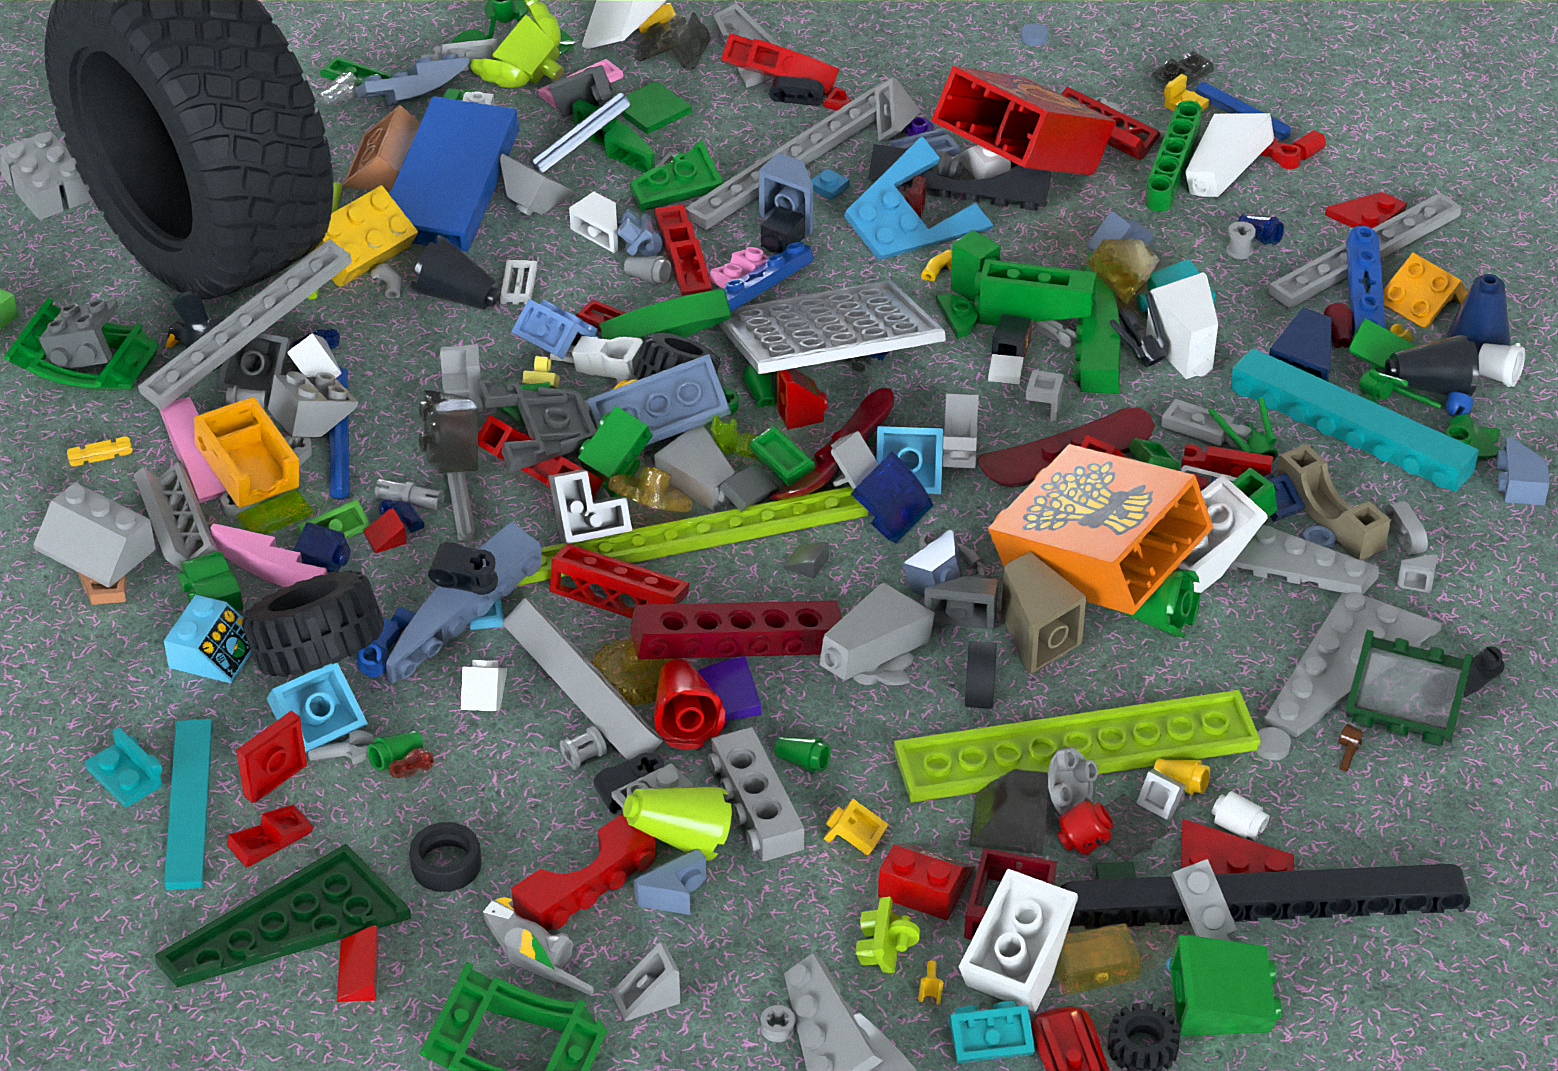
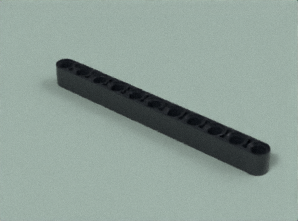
M1454 864L1214 874L1235 922L1258 921L1257 918L1272 917V920L1295 919V916H1309L1310 919L1333 918L1332 915L1336 914L1357 917L1370 916V913L1384 912V915L1407 914V911L1444 913L1446 909H1458L1459 912H1463L1470 905V896L1462 869ZM1171 876L1070 881L1060 886V888L1077 893L1078 895L1068 930L1073 926H1084L1085 929L1108 928V925L1122 924V927L1145 926V923L1183 924L1182 921H1190Z

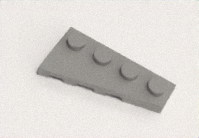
M737 3L713 15L715 25L725 46L730 33L751 40L755 38L781 46ZM736 67L746 88L772 78Z
M1263 524L1228 567L1236 571L1238 568L1253 570V575L1267 578L1270 573L1287 577V582L1301 584L1302 582L1312 581L1317 582L1318 588L1347 594L1355 592L1362 595L1379 577L1378 566Z
M812 953L784 973L807 1071H870L883 1062L880 1054L870 1045V1038L865 1029L860 1027L853 1016L855 1013L850 1004L845 1002L840 995L841 989L823 959Z

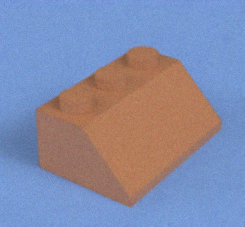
M398 105L363 134L342 187L374 190L382 185L386 191H391L421 122L401 105Z

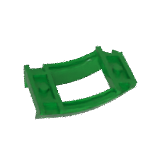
M47 298L4 356L6 361L45 380L64 386L97 391H131L155 357L159 345L153 337L150 339L142 330L143 325L138 322L135 326L105 323L101 330L109 348L118 350L100 375L75 372L44 361L47 356L39 338L48 328L47 325L59 315L61 308L53 305V300Z
M466 962L419 1055L451 1071H507L465 1054L485 1011L488 1010L495 1014L563 1031L545 1071H589L607 1030L599 1019L595 1022L585 1008L586 1002L581 999L576 1003L545 997L512 985L496 976L490 979L472 970L474 965Z

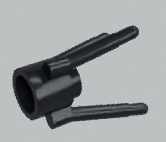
M1147 292L1146 299L1157 338L1154 339L1152 334L1141 338L1122 309H1118L1119 317L1133 339L1116 320H1110L1111 326L1133 350L1137 359L1142 360L1145 367L1163 360L1167 356L1164 347L1169 344L1163 335L1153 296L1150 292Z

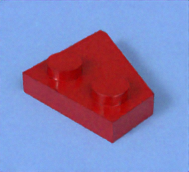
M1379 192L1328 206L1325 216L1351 228L1367 226L1373 229L1406 211L1407 203L1396 199L1392 195Z

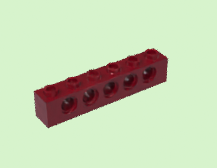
M837 600L635 605L630 633L638 660L821 655L824 634L842 619Z

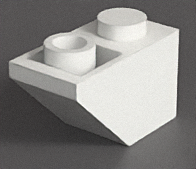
M472 660L471 667H463L461 710L500 711L507 668H498V661Z

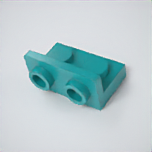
M120 727L112 730L115 744L84 762L86 769L127 808L162 787L160 774L163 770L160 762L153 754L148 755L142 750L139 741L134 735L128 736Z
M1005 1001L994 1004L991 1010L978 1011V1006H964L955 1009V1014H950L946 1022L947 1029L951 1030L956 1064L1033 1055L1035 1052L1028 1005L1017 1006L1015 1001Z

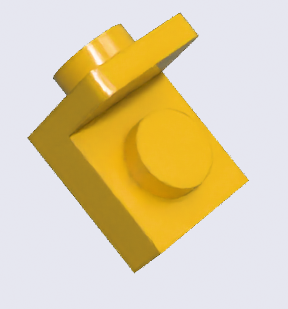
M1181 74L1166 85L1164 89V107L1174 111L1177 104L1185 100L1195 101L1200 104L1202 112L1209 107V99L1186 90L1187 76Z
M852 799L844 809L837 806L825 823L830 829L825 835L824 840L831 842L838 834L864 854L869 855L889 824L855 799Z

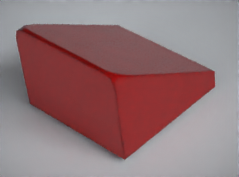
M394 508L386 511L363 531L375 554L407 544L405 527Z

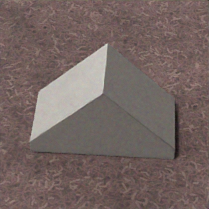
M891 78L875 88L878 141H886L901 132L921 110L895 78Z
M659 942L611 992L624 1021L680 1004L679 970L665 943Z

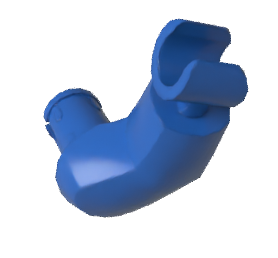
M399 607L396 609L391 620L383 618L384 626L380 637L372 641V644L367 648H362L358 651L357 665L364 675L378 677L387 671L388 650L400 636L399 628L405 630L416 613Z

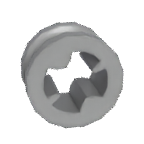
M773 1005L762 1012L760 1029L766 1039L773 1042H783L792 1037L795 1032V1015L791 1009L782 1005ZM774 1020L775 1022L779 1023L784 1020L785 1026L781 1027L780 1025L776 1024L772 1027L771 1021Z

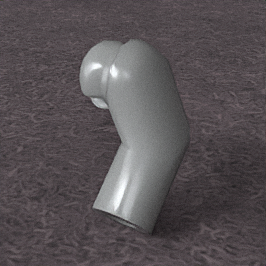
M377 264L371 270L372 279L377 277V283L383 281L386 283V298H399L402 285L401 276L388 264Z

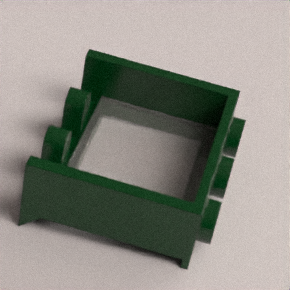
M1367 629L1345 709L1346 716L1352 718V724L1366 728H1372L1373 723L1387 726L1386 732L1401 737H1407L1408 732L1422 735L1421 741L1428 744L1443 746L1444 741L1452 743L1469 673L1473 664V655L1466 654L1465 659L1446 655L1444 650L1438 647H1430V650L1409 646V641L1405 639L1395 638L1393 642L1374 637V631Z

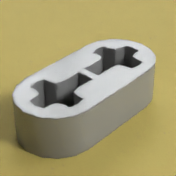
M1405 501L1388 504L1385 508V515L1391 520L1390 528L1406 553L1414 555L1425 552L1428 547L1427 534L1409 504Z

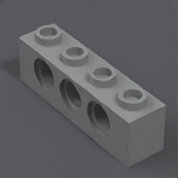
M753 727L712 738V753L708 754L709 767L713 775L719 774L721 777L720 786L728 793V795H723L725 800L732 799L734 803L733 814L739 826L745 825L747 829L745 835L749 849L752 852L757 850L763 862L804 850V826Z

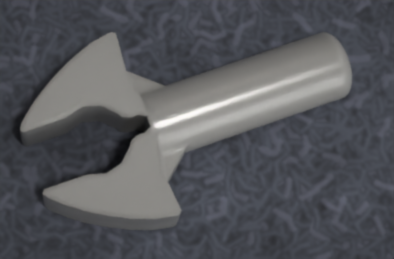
M354 730L349 733V738L345 742L322 745L308 751L306 755L310 761L347 756L352 759V764H357L368 759V746H357L359 744L373 743L374 735L365 731Z

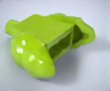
M524 0L534 21L525 14L492 54L494 60L486 58L471 59L469 69L480 76L483 81L495 83L501 88H518L526 85L528 82L537 84L544 75L553 81H557L564 72V67L556 62L560 56L557 46L560 44L561 33L558 20L550 13L545 3L538 0Z

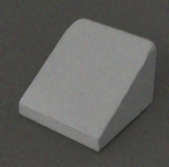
M1432 554L1402 560L1397 586L1427 593L1431 592L1438 555Z

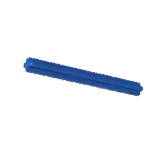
M338 365L341 374L336 379L348 390V371L346 368H341ZM349 415L329 430L330 495L338 500H344L345 497L350 495Z

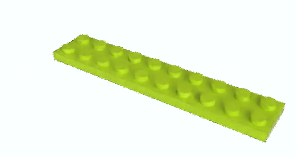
M1240 690L897 740L894 741V753L909 801L913 803L1048 782V770L1051 759L1058 750L1064 747L1077 749L1086 760H1093L1095 762L1098 774L1155 766L1159 758L1166 760H1197L1256 751L1261 743V739Z

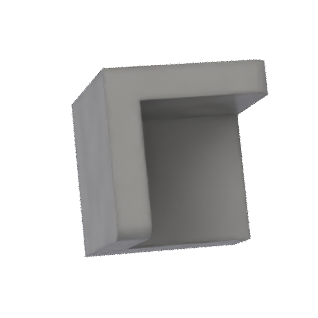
M1032 370L1027 386L1026 400L1051 404L1050 420L1052 421L1057 420L1062 403L1064 375Z

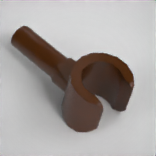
M1349 724L1343 728L1338 741L1346 746L1339 768L1344 771H1348L1355 751L1359 749L1358 744H1362L1361 738L1363 736V732L1360 729Z

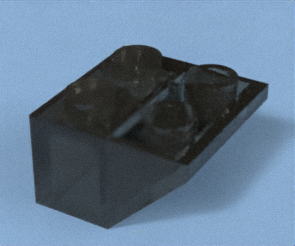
M424 390V402L419 403L420 419L424 421V432L419 434L421 452H425L428 462L433 464L439 474L478 471V407L467 397Z

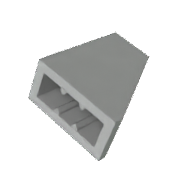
M704 425L687 430L655 454V477L712 511H715L723 504L728 505L731 503V500L719 488L726 479L735 474V471Z

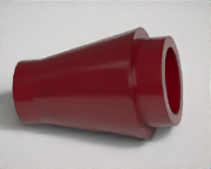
M1331 304L1325 308L1323 315L1331 317V339L1334 347L1340 348L1343 346L1344 348H1349L1352 343L1353 312L1346 304Z

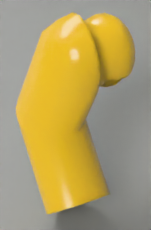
M947 249L931 258L921 273V278L934 282L945 265L951 270L952 250Z

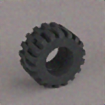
M668 333L647 334L644 338L633 374L640 380L707 354L710 355L717 374L721 361L712 350L698 342Z

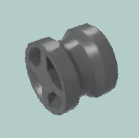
M939 151L937 155L940 157V160L933 167V172L943 177L959 180L964 171L965 157L958 154L950 156L947 151Z

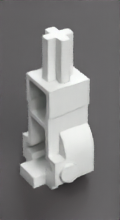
M582 336L576 346L570 345L563 359L550 353V359L574 363L576 372L616 378L617 383L625 379L630 381L637 379L633 372L643 341L641 338L618 337L607 340Z

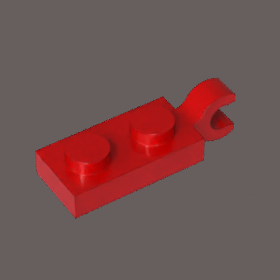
M1187 444L1185 445L1181 468L1186 465L1236 478L1249 468H1252L1264 477L1271 474L1273 456L1208 446L1205 453L1200 447Z

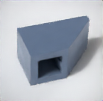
M1506 437L1504 450H1498L1496 458V469L1505 470V472H1499L1498 491H1504V500L1508 503L1545 505L1550 484L1548 461L1513 437Z

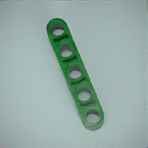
M1181 101L1174 110L1147 180L1145 204L1150 210L1157 212L1166 211L1171 208L1200 133L1202 107L1195 101Z

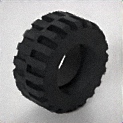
M352 570L330 572L327 575L321 574L305 581L296 582L289 587L281 588L277 592L265 596L260 602L254 603L250 609L246 610L242 620V628L257 668L264 674L272 677L277 675L287 677L290 674L299 675L306 671H315L331 663L340 662L345 657H351L362 648H367L371 645L372 641L377 640L384 626V620L369 579L361 572H353Z

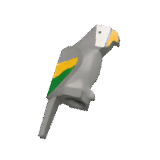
M500 897L490 902L483 911L484 920L510 963L556 984L558 982L592 995L594 989L591 985L561 970L572 956L573 942L569 939L568 934L551 935L539 924L516 916L514 909L511 907L513 906L511 898Z

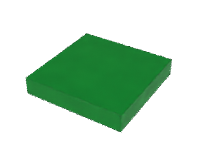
M655 81L625 95L630 102V106L622 112L626 120L648 135L691 114L692 106Z

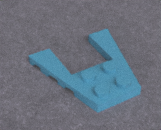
M923 136L845 212L844 218L872 254L879 260L912 252L926 246L938 245L948 240L960 239L972 230L986 232L993 227L991 221L979 206L974 203L928 229L896 187L936 166L940 160V157Z

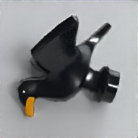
M193 290L186 291L178 295L172 302L174 308L186 324L174 322L170 325L166 347L172 348L177 342L181 341L188 348L225 319H211L208 317L199 295Z

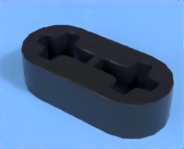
M779 76L772 81L769 95L774 102L819 106L822 103L825 88L817 80Z

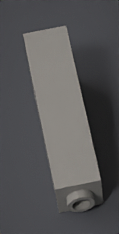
M882 583L824 634L819 665L845 681L930 642L934 612L889 585Z

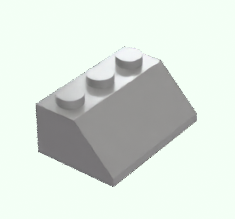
M76 482L51 501L33 544L36 551L108 588L113 586L156 550L150 519Z

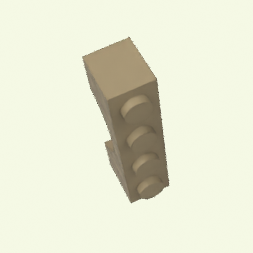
M1304 444L1280 455L1277 476L1284 473L1288 474L1305 505L1303 510L1320 526L1331 530L1335 534L1336 541L1356 559L1364 560L1386 549L1391 520L1370 501L1356 507L1345 502L1333 486L1327 462L1309 445Z

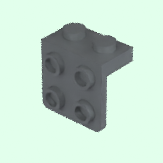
M100 298L89 304L78 305L77 303H71L61 308L59 315L47 325L48 328L39 338L49 362L64 369L108 363L113 355L101 328L119 307L115 299L105 301V299Z

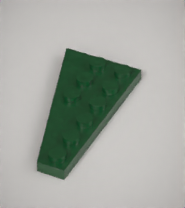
M344 844L155 954L157 966L178 988L341 940L371 926L381 928L411 919L410 908L347 844Z

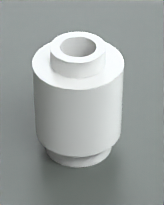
M1233 791L1229 792L1227 796L1221 794L1212 809V814L1215 815V824L1241 838L1246 839L1248 837L1254 841L1258 839V832L1264 831L1270 817L1263 812V807Z

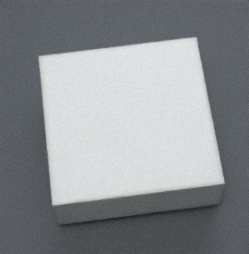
M992 354L988 381L1020 384L1024 357Z

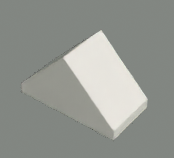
M312 333L287 352L304 375H316L319 372H325L334 375L336 378L341 374L328 343L323 337Z

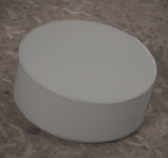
M1266 727L1258 731L1261 743L1258 745L1256 753L1259 756L1268 760H1280L1289 754L1291 738L1287 732L1276 727Z

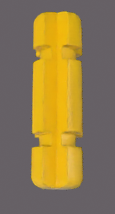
M128 436L115 438L116 442L105 440L87 444L84 449H80V446L69 448L67 450L69 464L71 467L84 465L85 461L93 463L115 458L114 455L117 454L119 456L129 455L132 453L131 441Z

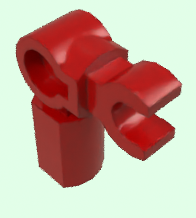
M1315 130L1301 137L1293 144H1285L1283 142L1279 144L1278 140L1274 138L1273 142L1260 155L1271 157L1272 161L1278 163L1282 168L1296 169L1300 166V160H1306L1324 149L1326 141L1324 135Z

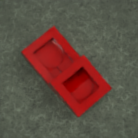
M293 804L263 813L261 823L258 826L229 834L227 847L247 868L307 836L312 832L313 825Z

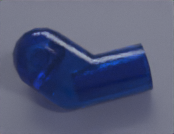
M384 499L380 502L378 506L379 513L383 515L389 509L394 508L402 523L406 525L411 533L424 528V522L408 502L392 501L391 499Z

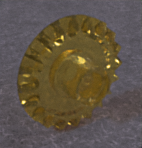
M644 466L640 478L624 474L615 475L610 478L608 488L613 492L632 501L673 512H690L693 504L688 495L668 486L672 476L670 473L653 467Z
M629 635L627 640L622 641L615 638L613 645L604 644L602 651L595 653V659L591 663L631 705H641L656 701L660 670L667 662L674 659L638 660L632 637Z

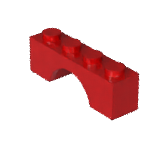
M489 414L473 443L504 460L502 455L503 442L531 440V438ZM562 455L520 469L551 488L548 477L550 475L575 470L587 471ZM587 471L592 499H594L604 480Z
M622 813L598 829L599 855L589 866L571 873H554L540 868L513 886L511 891L514 911L522 918L539 924L547 932L552 928L554 930L560 929L566 924L569 917L581 908L583 910L589 909L595 904L600 895L609 889L616 890L620 888L626 878L638 869L644 871L649 868L656 858L655 837L630 826L627 822V817Z

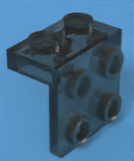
M694 11L685 15L680 13L672 17L668 22L663 24L657 22L650 26L646 31L647 34L644 40L638 45L639 49L634 58L641 62L672 50L683 68L692 70L696 68L711 36L707 27L701 23Z

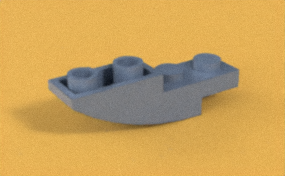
M450 54L441 57L442 60L432 61L431 57L415 60V64L407 69V72L392 74L389 79H381L380 75L364 78V82L356 87L358 99L385 96L387 106L417 99L431 93L460 73L470 62L469 57L459 58L458 54Z

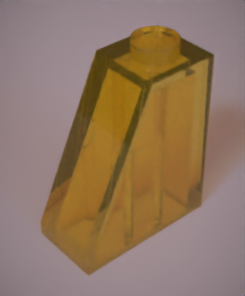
M1103 239L1086 264L1097 273L1125 304H1129L1147 282L1160 259L1141 239Z

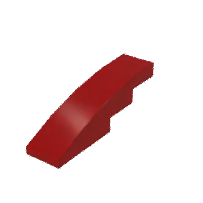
M684 204L655 208L654 217L681 295L685 296L712 291L699 239L695 238L692 223L688 221Z

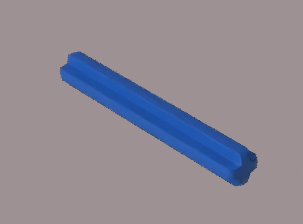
M1201 82L1195 88V93L1209 99L1210 104L1229 114L1264 113L1206 82ZM1271 116L1274 137L1279 140L1288 138L1291 127Z

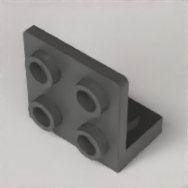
M602 65L587 68L583 72L570 77L560 78L548 85L562 116L573 115V103L578 99H582L596 107L599 105L601 107L616 95ZM622 113L615 117L618 120L625 122Z

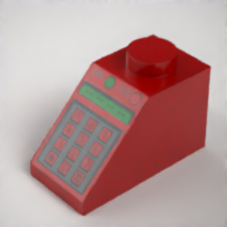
M793 368L777 371V411L787 430L824 422V411L828 410V402L825 393L818 390L814 380Z

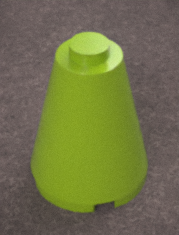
M720 787L636 789L632 795L626 797L623 805V814L627 817V822L630 826L686 853L699 849L706 857V861H711L718 855V853L713 852L717 844L724 845L731 824L732 808L731 803L724 801L723 795H728L727 791Z

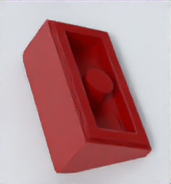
M377 926L368 927L341 940L337 1002L376 1001L379 954Z

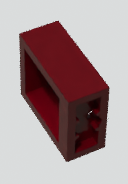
M983 848L965 915L964 938L973 939L988 907H983L982 905L989 879L1001 882L1007 869L1055 886L1057 861Z

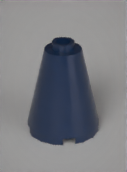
M1484 274L1474 279L1447 333V338L1457 335H1469L1470 337L1467 340L1468 342L1474 341L1478 355L1485 343L1510 346L1505 284L1493 274Z

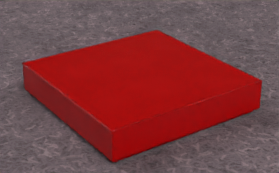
M292 710L236 749L243 794L251 803H256L307 766L300 716Z

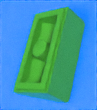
M358 499L298 524L295 532L313 553H316L334 545V543L314 538L313 535L325 539L328 537L326 534L330 531L307 524V522L342 532L344 535L336 532L333 533L346 539L362 533L371 524ZM309 527H313L324 531L322 532V534H320L321 536H319L317 534L311 533V531L321 533L320 531L310 529ZM333 534V535H332V536H333V538H332L333 540H330V541H336V539H339V540H346V539L339 538V537L336 538V536Z

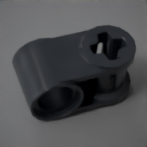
M443 542L440 544L428 572V577L433 583L444 588H455L478 595L489 594L498 586V576L494 571L496 561L491 552L461 546L453 542Z
M642 753L635 758L601 770L594 778L593 784L612 814H617V810L622 809V807L612 798V792L664 767V763L657 754ZM643 763L645 764V770H642Z

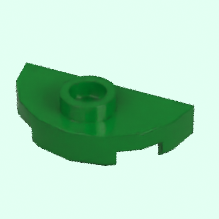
M950 294L936 295V303L957 339L969 335L978 322V313L974 312L975 306L961 296Z

